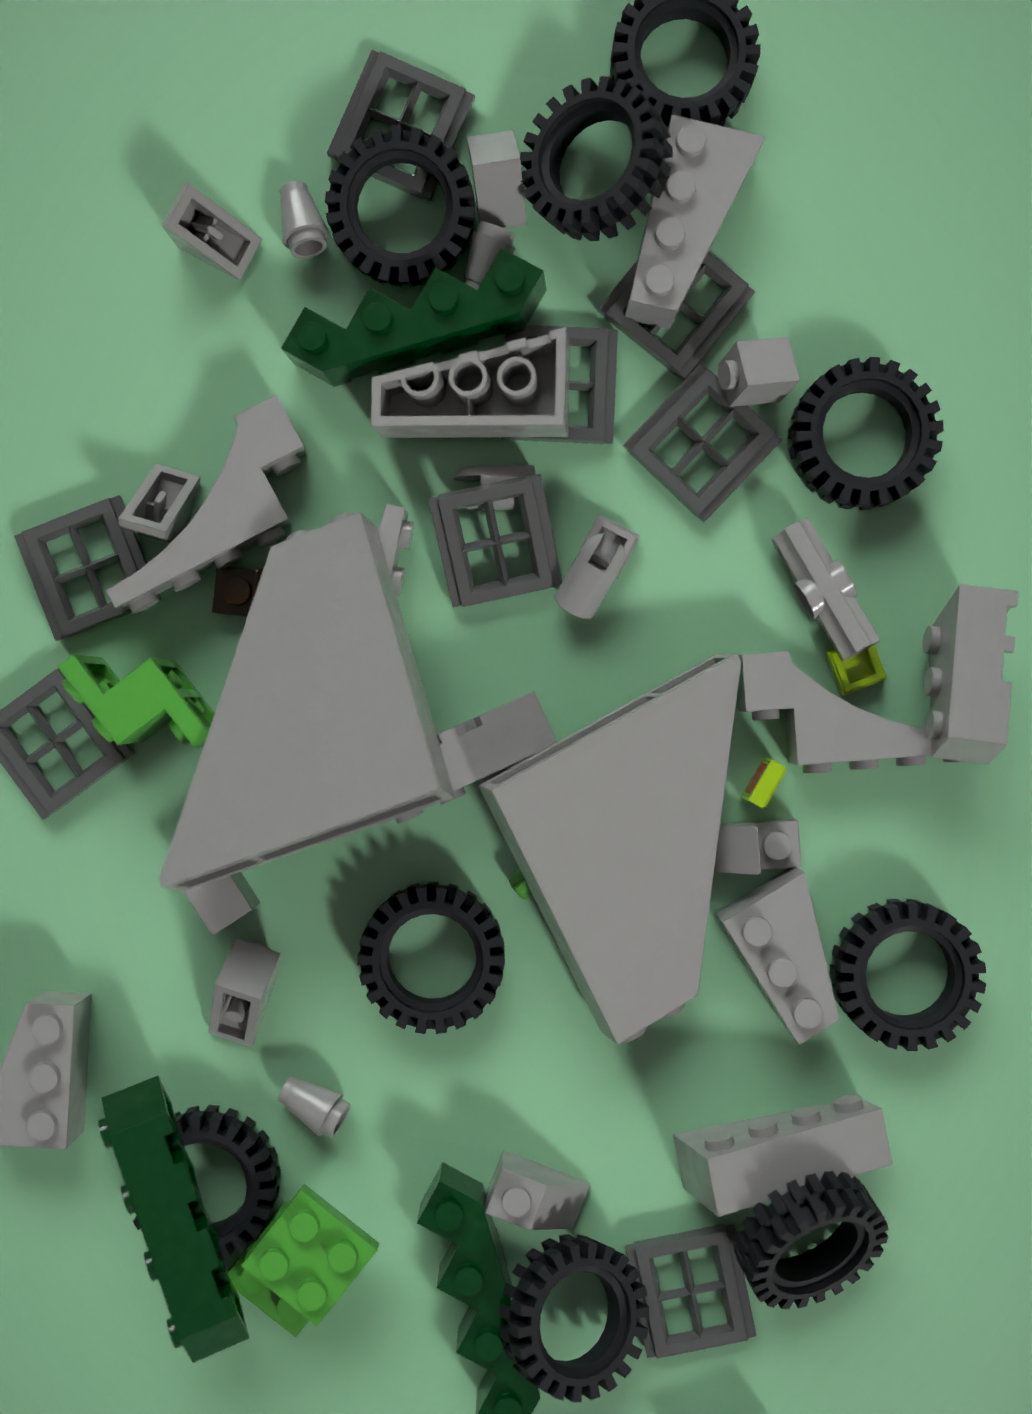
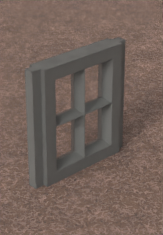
M371 50L329 146L327 155L337 160L343 151L348 154L354 148L352 142L359 137L363 138L371 118L389 126L401 125L402 130L411 131V128L415 126L408 124V121L421 91L445 101L432 132L428 133L423 130V134L429 137L434 134L442 139V144L446 148L451 147L453 149L473 105L475 95L467 92L463 87L386 53ZM389 77L413 87L399 119L376 110ZM388 165L371 176L428 201H431L438 182L431 174L416 166L414 173L411 174L393 165Z
M709 252L687 295L704 274L721 286L724 291L703 317L683 301L679 310L697 325L676 351L656 336L657 332L661 329L657 324L651 325L647 329L641 323L624 317L637 261L598 308V312L606 320L682 380H685L755 293L748 286L747 282Z
M527 325L524 331L506 336L505 346L506 342L526 338V340L548 335L549 331L564 327ZM566 327L570 346L591 347L590 382L569 381V390L589 391L588 426L569 425L568 437H501V439L613 444L618 330Z
M700 363L628 439L623 447L704 523L782 440L749 406L729 407L726 392L721 388L718 377ZM709 394L726 412L701 436L684 418ZM734 418L751 436L727 461L709 442ZM678 426L696 444L671 469L654 450ZM703 450L721 468L696 492L679 474Z
M541 474L517 477L428 498L453 608L475 605L561 585L562 580ZM518 497L525 531L500 536L493 502ZM483 504L490 538L465 543L458 509ZM527 540L534 573L508 578L502 545ZM492 547L499 580L474 586L467 552Z
M119 495L91 504L22 531L14 536L56 641L69 638L132 613L130 609L123 612L115 608L112 602H106L95 574V570L119 562L126 579L147 564L136 533L119 526V517L126 508L122 497ZM103 521L115 553L91 562L79 529ZM70 533L82 566L58 575L46 542ZM86 574L98 607L74 616L62 583ZM157 594L158 602L162 601L160 594Z
M60 669L54 670L0 710V763L42 820L64 807L135 753L129 744L117 745L115 741L108 742L99 734L92 723V719L96 716L85 702L82 704L78 703L66 691L62 683L66 677ZM55 692L59 694L77 719L57 735L36 708V706ZM28 712L49 739L48 742L30 755L26 753L8 728ZM82 727L103 754L101 758L84 770H82L62 743ZM54 748L75 775V777L56 791H54L34 764Z
M720 1224L635 1241L634 1244L625 1245L627 1258L629 1259L628 1264L636 1267L641 1275L635 1281L645 1285L647 1296L638 1299V1301L649 1306V1317L639 1318L640 1324L648 1328L646 1339L643 1338L647 1358H662L747 1341L748 1338L756 1337L745 1275L734 1253L733 1245L737 1244L734 1224ZM712 1246L719 1280L694 1285L687 1251ZM678 1253L685 1287L660 1292L653 1258ZM721 1289L728 1323L703 1328L696 1294ZM687 1296L693 1330L668 1335L662 1301Z

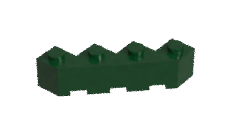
M501 248L477 290L437 268L433 270L412 309L369 287L346 329L304 307L281 349L294 365L335 387L352 382V378L376 371L383 373L415 363L414 360L440 352L444 355L478 345V341L504 333L505 336L524 331L547 291L544 270Z
M159 1076L102 1097L105 1118L98 1120L99 1131L106 1148L113 1147L125 1182V1185L121 1186L123 1201L130 1215L135 1213L148 1249V1251L144 1252L147 1271L152 1281L159 1280L171 1318L167 1319V1326L174 1347L177 1349L183 1346L191 1361L195 1363L249 1339L239 1294L226 1271L217 1231L203 1205L194 1165L181 1142L173 1105Z
M442 1162L420 1203L417 1224L451 1241L439 1265L437 1289L469 1305L458 1326L456 1353L487 1369L477 1388L476 1414H532L540 1400V1389L515 1370L513 1367L515 1362L507 1358L503 1349L509 1343L500 1338L499 1326L508 1325V1321L499 1316L500 1304L511 1305L512 1298L503 1294L506 1282L511 1285L512 1282L497 1228H495L492 1216L486 1214V1192L484 1185Z

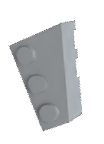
M960 584L934 624L927 626L923 636V652L929 654V668L924 678V694L930 696V711L925 720V737L931 739L932 758L990 764L1007 745L1012 683L1003 682L1002 672L1004 653L1014 652L1015 637L1005 636L1007 612L1010 608L1017 607L1018 591Z
M797 867L788 868L715 913L786 1030L799 1045L840 1020L804 871Z
M44 991L26 1003L0 1067L1 1146L67 1149L84 1132L92 993Z

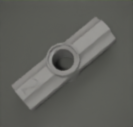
M808 518L797 521L772 538L774 548L778 551L784 565L795 580L794 589L801 604L813 620H818L842 662L880 641L876 631L871 626L866 614L855 598L857 597V592L849 574L838 560L833 561Z

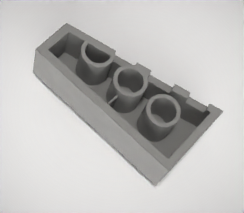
M671 116L668 126L671 138L666 140L673 147V157L664 159L671 167L669 178H656L664 190L659 199L653 195L651 197L650 206L652 209L647 214L624 317L631 318L640 323L657 324L659 327L670 329L759 153L765 136L681 116Z
M567 328L549 331L548 335L529 340L521 338L506 342V346L479 353L475 350L459 354V358L437 364L429 362L372 377L371 426L382 438L568 437L570 341Z
M535 691L437 734L455 796L440 802V805L465 795L464 786L480 779L484 783L506 771V767L521 760H526L557 742ZM419 809L395 818L397 824L422 814L423 810Z
M844 1095L834 1099L833 1103L802 1107L792 1111L673 1134L683 1188L718 1217L756 1206L759 1202L762 1204L770 1202L771 1200L768 1195L777 1189L782 1196L789 1192L786 1183L796 1179L799 1186H803L805 1184V1176L815 1173L819 1180H821L824 1171H833L836 1176L841 1172H845L852 1177L893 1164L882 1108L862 1099L859 1095Z

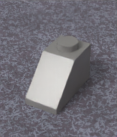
M236 938L215 983L209 1034L251 1048L253 1047L276 980L281 953L271 950L264 944L258 942L249 943Z
M503 1150L487 1190L486 1214L529 1230L573 1229L590 1185L585 1180Z

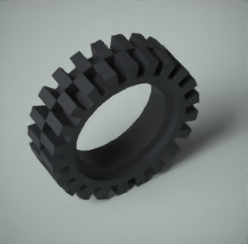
M634 0L633 6L629 3L622 11L621 22H617L610 59V76L615 83L620 78L627 81L632 88L635 86L664 119L663 123L667 127L672 115L724 126L726 118L729 116L732 119L738 113L742 102H745L759 65L757 63L761 54V44H756L759 36L757 23L749 26L752 12L747 5L738 10L737 4L739 0ZM688 19L700 22L719 37L725 49L727 59L726 73L717 86L707 93L686 98L669 95L658 89L649 80L643 68L641 48L644 41L653 30L672 20Z
M600 76L599 84L597 85L590 77L581 80L582 94L571 84L562 89L566 98L564 104L561 105L554 96L546 103L553 112L552 115L546 119L538 113L532 122L541 130L540 133L536 135L527 132L523 141L533 152H520L521 165L527 169L522 171L521 181L527 188L523 191L526 199L533 204L532 207L558 231L564 235L567 233L571 238L580 241L582 235L589 241H599L600 231L608 238L618 236L617 222H620L627 230L635 226L636 222L630 213L636 208L644 216L649 213L652 207L644 198L648 193L658 199L660 198L664 188L658 183L656 178H669L671 167L664 159L673 157V147L666 140L671 138L669 129L663 123L664 119L635 86L632 88L627 81L620 78L615 83L610 76ZM609 120L627 125L631 133L632 150L628 165L619 180L605 193L594 198L578 200L565 196L560 185V167L562 158L574 138L585 128L598 122Z
M401 125L390 126L391 131L383 133L378 128L370 131L371 137L362 141L361 137L352 142L354 148L348 154L343 151L337 159L340 165L336 171H331L328 179L331 186L330 190L326 191L325 203L328 205V213H326L327 222L331 227L332 236L345 257L360 272L367 274L373 280L380 283L382 281L390 283L391 286L402 287V284H411V286L422 285L423 281L430 278L435 268L441 271L447 268L450 270L456 264V259L459 255L465 252L469 237L474 228L475 200L473 187L464 164L462 165L458 160V155L451 147L446 148L442 144V139L434 134L431 137L423 134L422 129L412 127L411 131H404ZM396 163L412 164L427 171L441 186L445 196L446 211L439 233L429 244L409 253H393L381 249L368 239L359 223L358 202L364 184L373 173L385 166Z
M869 357L865 362H860V358L851 359L843 366L838 364L830 368L799 399L800 403L794 409L791 416L793 425L788 429V439H792L793 443L789 448L790 459L796 458L798 466L794 469L798 477L804 475L809 481L806 487L812 493L816 490L822 493L821 500L829 504L834 501L840 503L839 508L848 510L853 507H859V510H870L877 506L880 508L909 494L911 490L917 488L925 480V474L933 470L937 461L933 460V457L941 452L943 441L937 440V435L944 431L943 420L936 421L934 415L941 409L937 400L930 403L926 395L932 391L925 382L919 387L913 381L918 376L913 370L909 369L902 373L898 371L901 363L890 360L887 364L883 365L880 364V357ZM856 393L874 394L888 401L897 410L905 428V446L899 461L889 472L881 476L868 478L854 476L843 471L833 462L824 444L823 425L828 411L838 399Z
M428 882L426 885L413 884L401 892L399 890L392 894L387 901L377 908L367 923L359 943L361 945L360 952L357 955V966L360 965L361 967L360 982L362 986L366 985L368 989L366 996L370 1003L376 1002L381 1007L379 1013L387 1019L389 1015L397 1020L396 1026L405 1029L406 1025L416 1027L415 1033L422 1034L426 1033V1029H436V1034L446 1033L447 1028L454 1025L457 1030L466 1026L467 1020L471 1017L474 1019L478 1018L483 1013V1008L487 1003L490 1005L495 998L496 990L501 985L505 966L504 939L501 936V928L498 921L492 917L489 907L485 903L481 904L476 899V895L470 891L466 893L459 890V886L450 883L448 886L439 885V882ZM436 914L456 921L468 932L474 943L476 965L472 976L458 991L442 998H425L411 993L397 981L391 970L389 949L394 934L407 921L421 915Z
M895 898L886 900L887 904L883 906L878 903L868 906L869 913L862 915L858 912L851 918L855 924L850 930L845 927L842 929L839 936L843 938L840 946L834 944L832 955L836 957L835 965L830 964V975L835 978V984L831 985L834 995L840 1000L839 1006L868 1037L876 1042L878 1040L889 1048L897 1050L899 1045L906 1051H918L917 1045H923L929 1050L938 1047L936 1040L939 1038L950 1042L956 1038L952 1030L957 1025L965 1030L971 1024V1021L965 1018L968 1011L972 1010L978 1013L982 1005L975 1000L976 993L985 994L986 983L979 979V973H986L985 962L977 957V954L982 953L979 944L970 939L969 936L972 933L966 926L958 923L955 917L928 903L925 904L914 899L900 901ZM907 931L921 932L933 938L944 953L948 973L945 988L940 997L930 1007L919 1013L896 1015L886 1012L875 1004L869 994L866 985L868 960L874 949L890 936Z
M208 1105L205 1111H200L199 1106L189 1107L182 1115L180 1112L175 1113L183 1146L194 1143H210L220 1146L235 1157L245 1174L247 1189L243 1205L230 1217L213 1223L217 1231L223 1259L225 1260L231 1257L234 1249L237 1248L241 1252L248 1247L252 1237L256 1239L269 1218L280 1186H277L281 1176L280 1166L275 1167L274 1165L277 1153L274 1147L267 1148L266 1142L269 1137L264 1130L257 1134L252 1129L256 1123L248 1116L244 1122L236 1118L239 1111L229 1108L225 1114L219 1113V1105ZM135 1217L133 1223L136 1226L137 1230H139L141 1228L137 1220V1217Z
M824 1171L821 1180H819L817 1175L813 1173L805 1176V1184L803 1186H799L795 1179L786 1183L789 1192L781 1196L776 1189L768 1195L772 1202L770 1205L766 1206L759 1202L752 1209L757 1218L747 1216L741 1223L744 1230L737 1231L735 1235L737 1244L733 1245L734 1253L758 1300L761 1302L765 1301L767 1306L773 1308L779 1304L781 1309H789L793 1302H795L797 1308L806 1307L810 1297H813L817 1304L826 1300V1291L832 1289L834 1295H837L844 1291L841 1283L848 1280L851 1284H854L860 1279L857 1273L859 1269L864 1271L871 1269L874 1263L870 1257L881 1256L884 1251L881 1244L887 1243L888 1235L885 1231L889 1230L885 1217L869 1192L855 1176L851 1178L845 1172H841L836 1176L833 1171ZM841 1222L833 1234L818 1246L805 1253L780 1259L781 1255L805 1234L819 1227Z
M569 1234L559 1235V1242L551 1238L541 1242L544 1249L543 1253L532 1248L525 1254L531 1263L528 1268L517 1263L512 1273L519 1277L520 1281L517 1287L506 1282L503 1294L512 1298L511 1305L500 1304L499 1316L507 1320L508 1325L499 1326L500 1338L509 1343V1345L503 1348L507 1358L515 1362L513 1367L520 1375L556 1399L563 1401L565 1397L571 1402H582V1395L590 1400L600 1397L598 1385L608 1392L617 1387L618 1385L612 1376L614 1372L624 1378L627 1377L632 1370L623 1361L627 1354L637 1360L639 1359L642 1349L633 1345L632 1342L634 1336L644 1339L647 1337L648 1328L637 1322L638 1318L649 1317V1306L638 1301V1299L647 1296L645 1285L635 1281L641 1275L636 1267L627 1264L629 1259L624 1254L586 1236L577 1234L576 1238ZM577 1272H593L601 1281L608 1301V1317L604 1331L598 1342L589 1352L581 1357L569 1361L555 1360L548 1354L540 1333V1317L544 1302L550 1291L560 1280Z

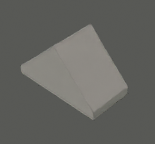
M514 131L467 137L479 222H488L504 229L527 226L523 182H521V160Z
M189 183L183 184L162 224V227L179 249L238 280H241L262 241L261 237Z
M155 464L120 515L119 526L140 535L171 543L189 523L200 486V476Z

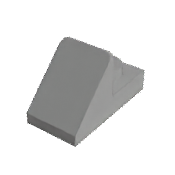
M797 819L720 824L714 873L757 875L761 874L763 869L801 867Z

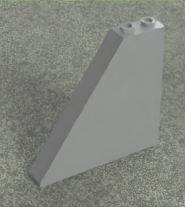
M361 512L337 515L331 519L330 524L312 531L301 530L294 532L286 538V541L271 546L159 877L161 888L188 891L455 797L378 530Z
M738 654L713 655L479 785L600 1031L616 1044L630 1042L639 1038L645 1033L647 1026L662 1017H671L683 1010L687 1001L698 995L741 669V660Z

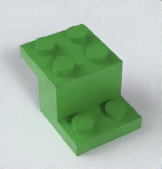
M73 654L57 666L66 677L62 681L66 691L78 703H86L96 716L92 719L94 727L108 742L115 741L117 745L144 742L165 725L169 724L174 735L184 745L187 746L191 743L194 748L204 747L215 713L175 660L149 658L122 680H119L102 657Z
M303 1184L289 1203L283 1200L267 1220L256 1239H252L248 1247L244 1249L228 1269L227 1273L237 1292L294 1337H297L309 1321L316 1326L319 1325L377 1252L379 1242L306 1184Z

